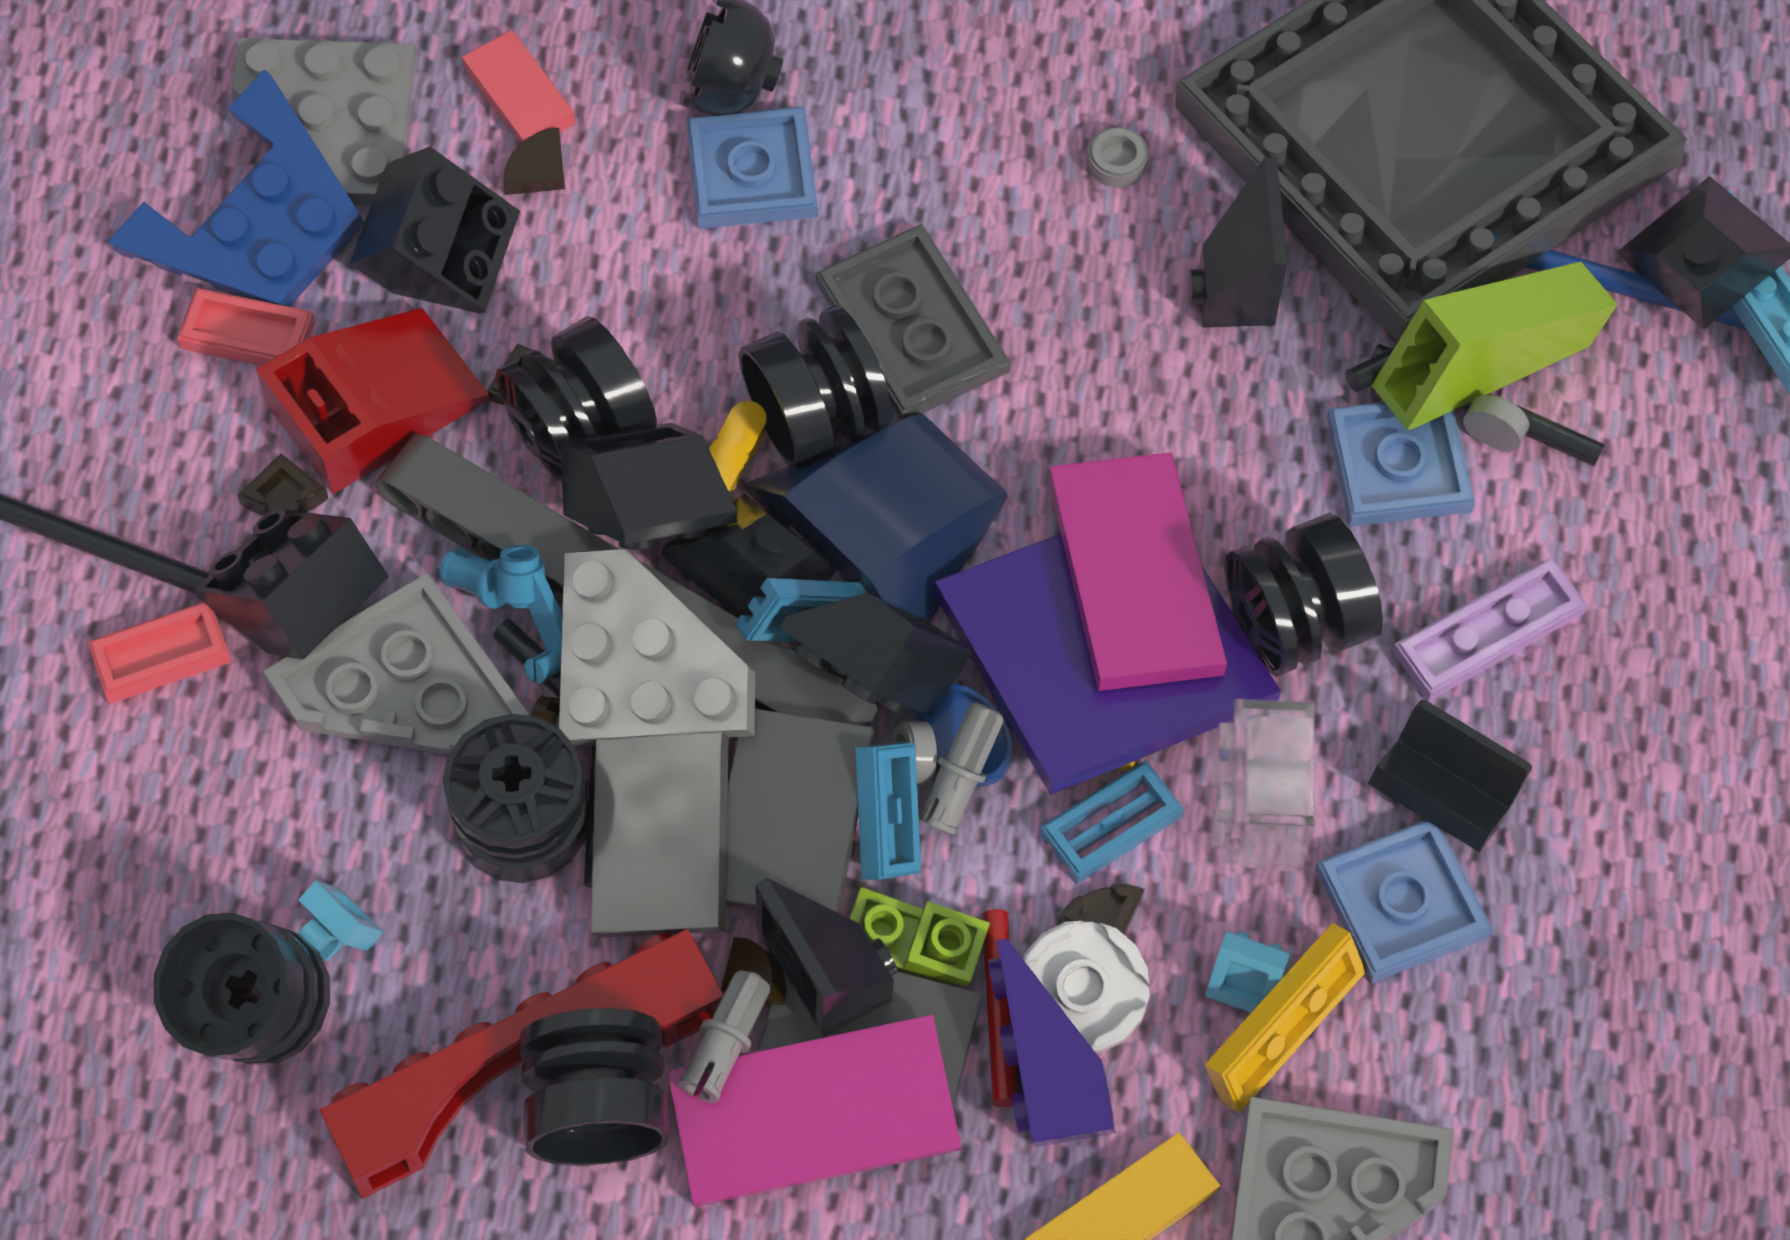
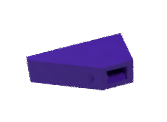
M997 940L1000 958L988 960L995 1000L1007 998L1012 1024L1000 1026V1034L1007 1067L1019 1065L1023 1092L1012 1093L1018 1133L1031 1132L1032 1143L1036 1147L1115 1134L1114 1116L1102 1060L1009 940Z

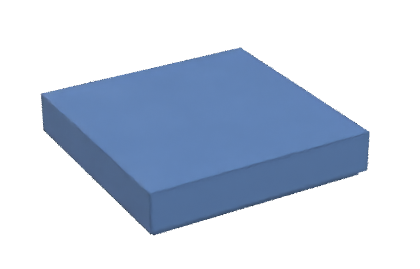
M805 106L686 118L699 229L818 217Z
M1385 402L1329 408L1327 422L1349 527L1470 513L1473 511L1475 501L1454 410L1417 428L1406 430Z
M1427 820L1318 861L1315 871L1343 928L1351 933L1365 973L1371 984L1487 939L1492 934L1493 929L1443 830Z

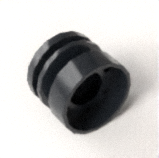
M838 305L823 310L819 316V324L816 320L809 317L799 321L797 337L800 352L784 333L776 331L741 347L738 353L740 370L750 400L761 405L766 412L767 421L764 429L780 456L788 465L794 468L831 452L834 447L831 421L847 439L855 441L863 436L865 432L864 424L876 431L889 425L893 419L892 403L879 361L853 317L843 307Z
M589 316L584 317L552 337L550 343L556 366L540 351L531 349L524 353L522 357L523 368L517 363L509 362L497 369L495 374L499 392L519 437L530 452L540 460L546 470L561 482L560 442L596 436V432L602 435L657 425L654 406L633 363L609 330L596 318Z
M1329 512L1290 528L1286 531L1285 549L1277 540L1268 536L1255 543L1254 550L1245 545L1229 552L1225 556L1224 571L1226 584L1237 621L1269 673L1275 677L1293 671L1297 668L1298 662L1306 666L1321 658L1322 641L1329 649L1339 653L1381 635L1383 614L1374 576L1363 550L1351 530L1340 517Z
M508 714L486 719L461 736L447 756L442 782L459 848L476 869L496 880L527 883L548 878L571 863L586 841L589 806L577 749L563 731L539 717ZM519 781V791L509 792L511 783Z
M236 913L208 914L183 926L164 947L154 973V1005L164 1029L184 1048L206 1056L225 1060L230 1059L251 1065L280 1063L303 1051L321 1030L330 1006V976L320 952L301 934ZM253 986L261 993L259 1000L251 993Z
M597 1008L553 1014L533 1021L521 1030L519 1038L520 1057L525 1060L521 1070V1082L528 1089L535 1092L525 1099L523 1106L525 1151L534 1159L551 1164L590 1166L635 1160L653 1154L666 1146L670 1136L667 1095L661 1087L653 1084L654 1081L662 1077L664 1070V1057L658 1052L662 1045L661 1024L653 1016L638 1011Z

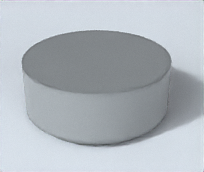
M1113 127L1099 132L1092 139L1088 152V168L1092 176L1101 184L1113 188L1128 187L1138 182L1145 174L1148 162V147L1138 133L1123 127Z
M1496 395L1477 396L1472 401L1463 418L1465 429L1474 439L1499 451L1516 450L1529 429L1528 418L1522 409L1513 402Z
M902 721L894 729L891 743L915 742L917 786H927L933 779L937 762V747L933 729L926 721Z

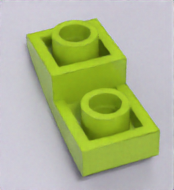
M863 887L860 888L849 918L861 925L870 941L876 938H880L896 964L898 972L961 986H969L990 924L989 922L927 901L922 909Z

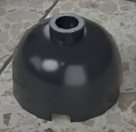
M712 0L721 9L718 16L708 12L705 14L687 71L695 72L691 83L695 89L693 94L681 90L680 105L713 115L739 113L753 105L762 89L773 92L782 69L783 58L774 55L775 33L770 21L757 7L743 0Z

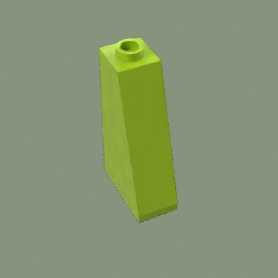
M1581 261L1425 299L1376 377L1372 387L1406 430L1417 428L1472 402L1477 396L1490 394L1590 347L1618 304Z

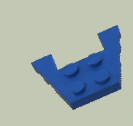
M263 69L228 108L235 120L272 147L191 237L187 236L152 207L143 202L107 242L119 255L130 259L135 257L156 264L162 270L177 275L185 274L211 283L214 288L240 297L290 307L363 226L364 221L271 74Z

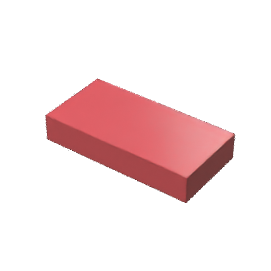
M513 30L462 56L464 70L519 144L541 131L559 127V132L576 124L574 111Z
M196 288L177 341L180 349L262 366L309 338L315 325V318L311 311Z
M204 602L88 641L109 704L232 662L216 614Z

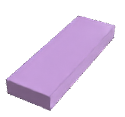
M1550 557L1395 643L1392 653L1429 702L1584 615L1588 605L1553 558Z

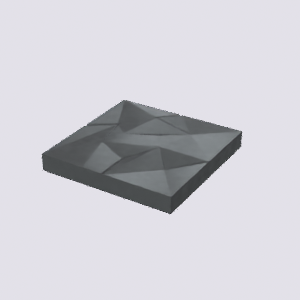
M1308 0L1177 81L1175 107L1246 183L1264 158L1277 157L1283 222L1288 225L1290 230L1397 342L1423 300L1506 280L1535 261L1546 251L1553 249L1679 166L1687 140L1673 124L1545 0ZM1491 231L1500 235L1501 238L1494 239V235Z

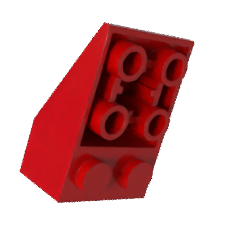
M423 308L309 337L256 369L268 408L332 494L337 493L393 459L413 434L417 433L429 437L490 399L488 392Z

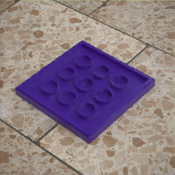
M1061 533L935 581L933 594L962 644L973 651L970 658L1050 795L1278 703L1281 690L1203 566L1205 581L1227 661L1224 676L1098 691Z

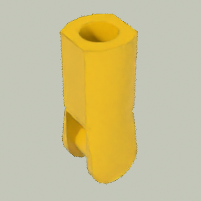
M742 401L731 409L717 435V439L709 447L730 496L736 489L747 470L748 464L755 456L765 437L766 412L761 405L753 401Z

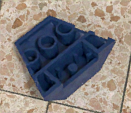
M923 413L909 416L864 435L855 441L837 446L831 452L796 468L787 466L743 484V489L767 512L786 527L791 525L849 582H860L868 594L925 618L929 622L940 607L933 594L935 581L961 572L967 560L973 556L1008 495L1003 488Z

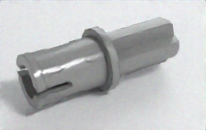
M972 703L968 707L947 756L940 755L937 760L941 767L922 810L919 812L920 820L928 822L929 825L939 830L956 834L971 794H973L977 783H984L986 775L981 771L1003 724V716L998 711L979 703Z
M742 970L736 972L712 1019L704 1020L700 1026V1032L703 1034V1037L684 1075L680 1077L678 1086L688 1095L693 1096L703 1074L708 1073L710 1076L699 1097V1100L702 1102L716 1104L719 1101L721 1091L739 1054H745L751 1048V1041L748 1036L770 994V984L757 973Z

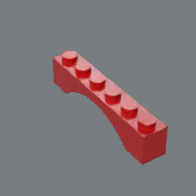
M683 930L673 936L670 933L655 935L644 941L636 949L635 955L614 965L610 962L596 964L582 972L577 977L576 984L553 995L550 992L535 994L521 1002L516 1007L515 1014L492 1025L490 1022L474 1024L460 1032L455 1037L454 1044L431 1055L428 1052L413 1054L400 1061L393 1068V1074L370 1085L366 1082L355 1083L336 1093L331 1099V1104L320 1109V1112L361 1199L424 1169L438 1139L461 1108L491 1081L525 1061L520 1057L519 1038L521 1030L533 1021L553 1014L580 1009L615 1008L634 1010L653 1016L661 1024V1046L668 1047L700 1031L702 1022L706 1019H712L723 997V993L689 930Z

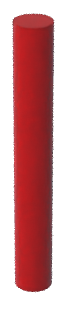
M992 909L982 913V920L990 923L984 939L992 1105L995 1107H1013L1012 1093L1019 1092L1017 1065L1007 1067L1000 1034V1026L1012 1024L1007 998L995 1000L988 960L1000 958L997 940L1008 939L1010 942L1009 918L1007 911Z

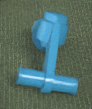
M530 545L510 546L501 551L499 559L492 561L472 554L460 547H456L455 552L451 550L447 552L441 562L439 574L444 585L478 596L479 601L489 608L496 609L509 603L514 608L529 609L547 650L526 660L524 669L527 677L533 683L537 680V684H542L548 678L561 672L563 613L546 580L545 563L539 557L538 549Z

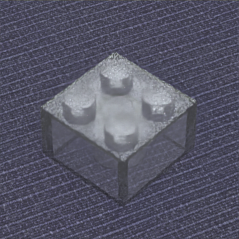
M1234 699L1230 722L1218 723L1217 746L1212 751L1211 787L1217 788L1216 809H1212L1210 842L1211 848H1222V871L1301 874L1315 827L1314 702Z

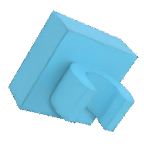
M315 880L298 899L315 917L305 924L298 933L320 952L324 961H328L343 945L367 951L385 932L341 888Z
M1227 931L1220 946L1205 997L1251 1013L1282 979L1290 953L1284 952L1281 945L1275 943L1270 947L1248 939V934L1242 931L1237 934Z

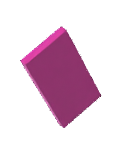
M1172 452L1050 466L1048 483L1098 691L1224 676L1227 661Z
M933 1014L740 1055L716 1104L699 1100L710 1076L708 1073L703 1074L693 1096H690L678 1086V1081L684 1075L687 1067L667 1071L694 1207L962 1150Z

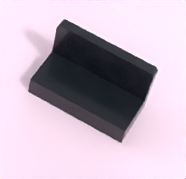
M1420 700L1414 707L1397 742L1377 764L1368 784L1480 853L1505 820L1528 778L1532 766L1526 760L1427 700Z

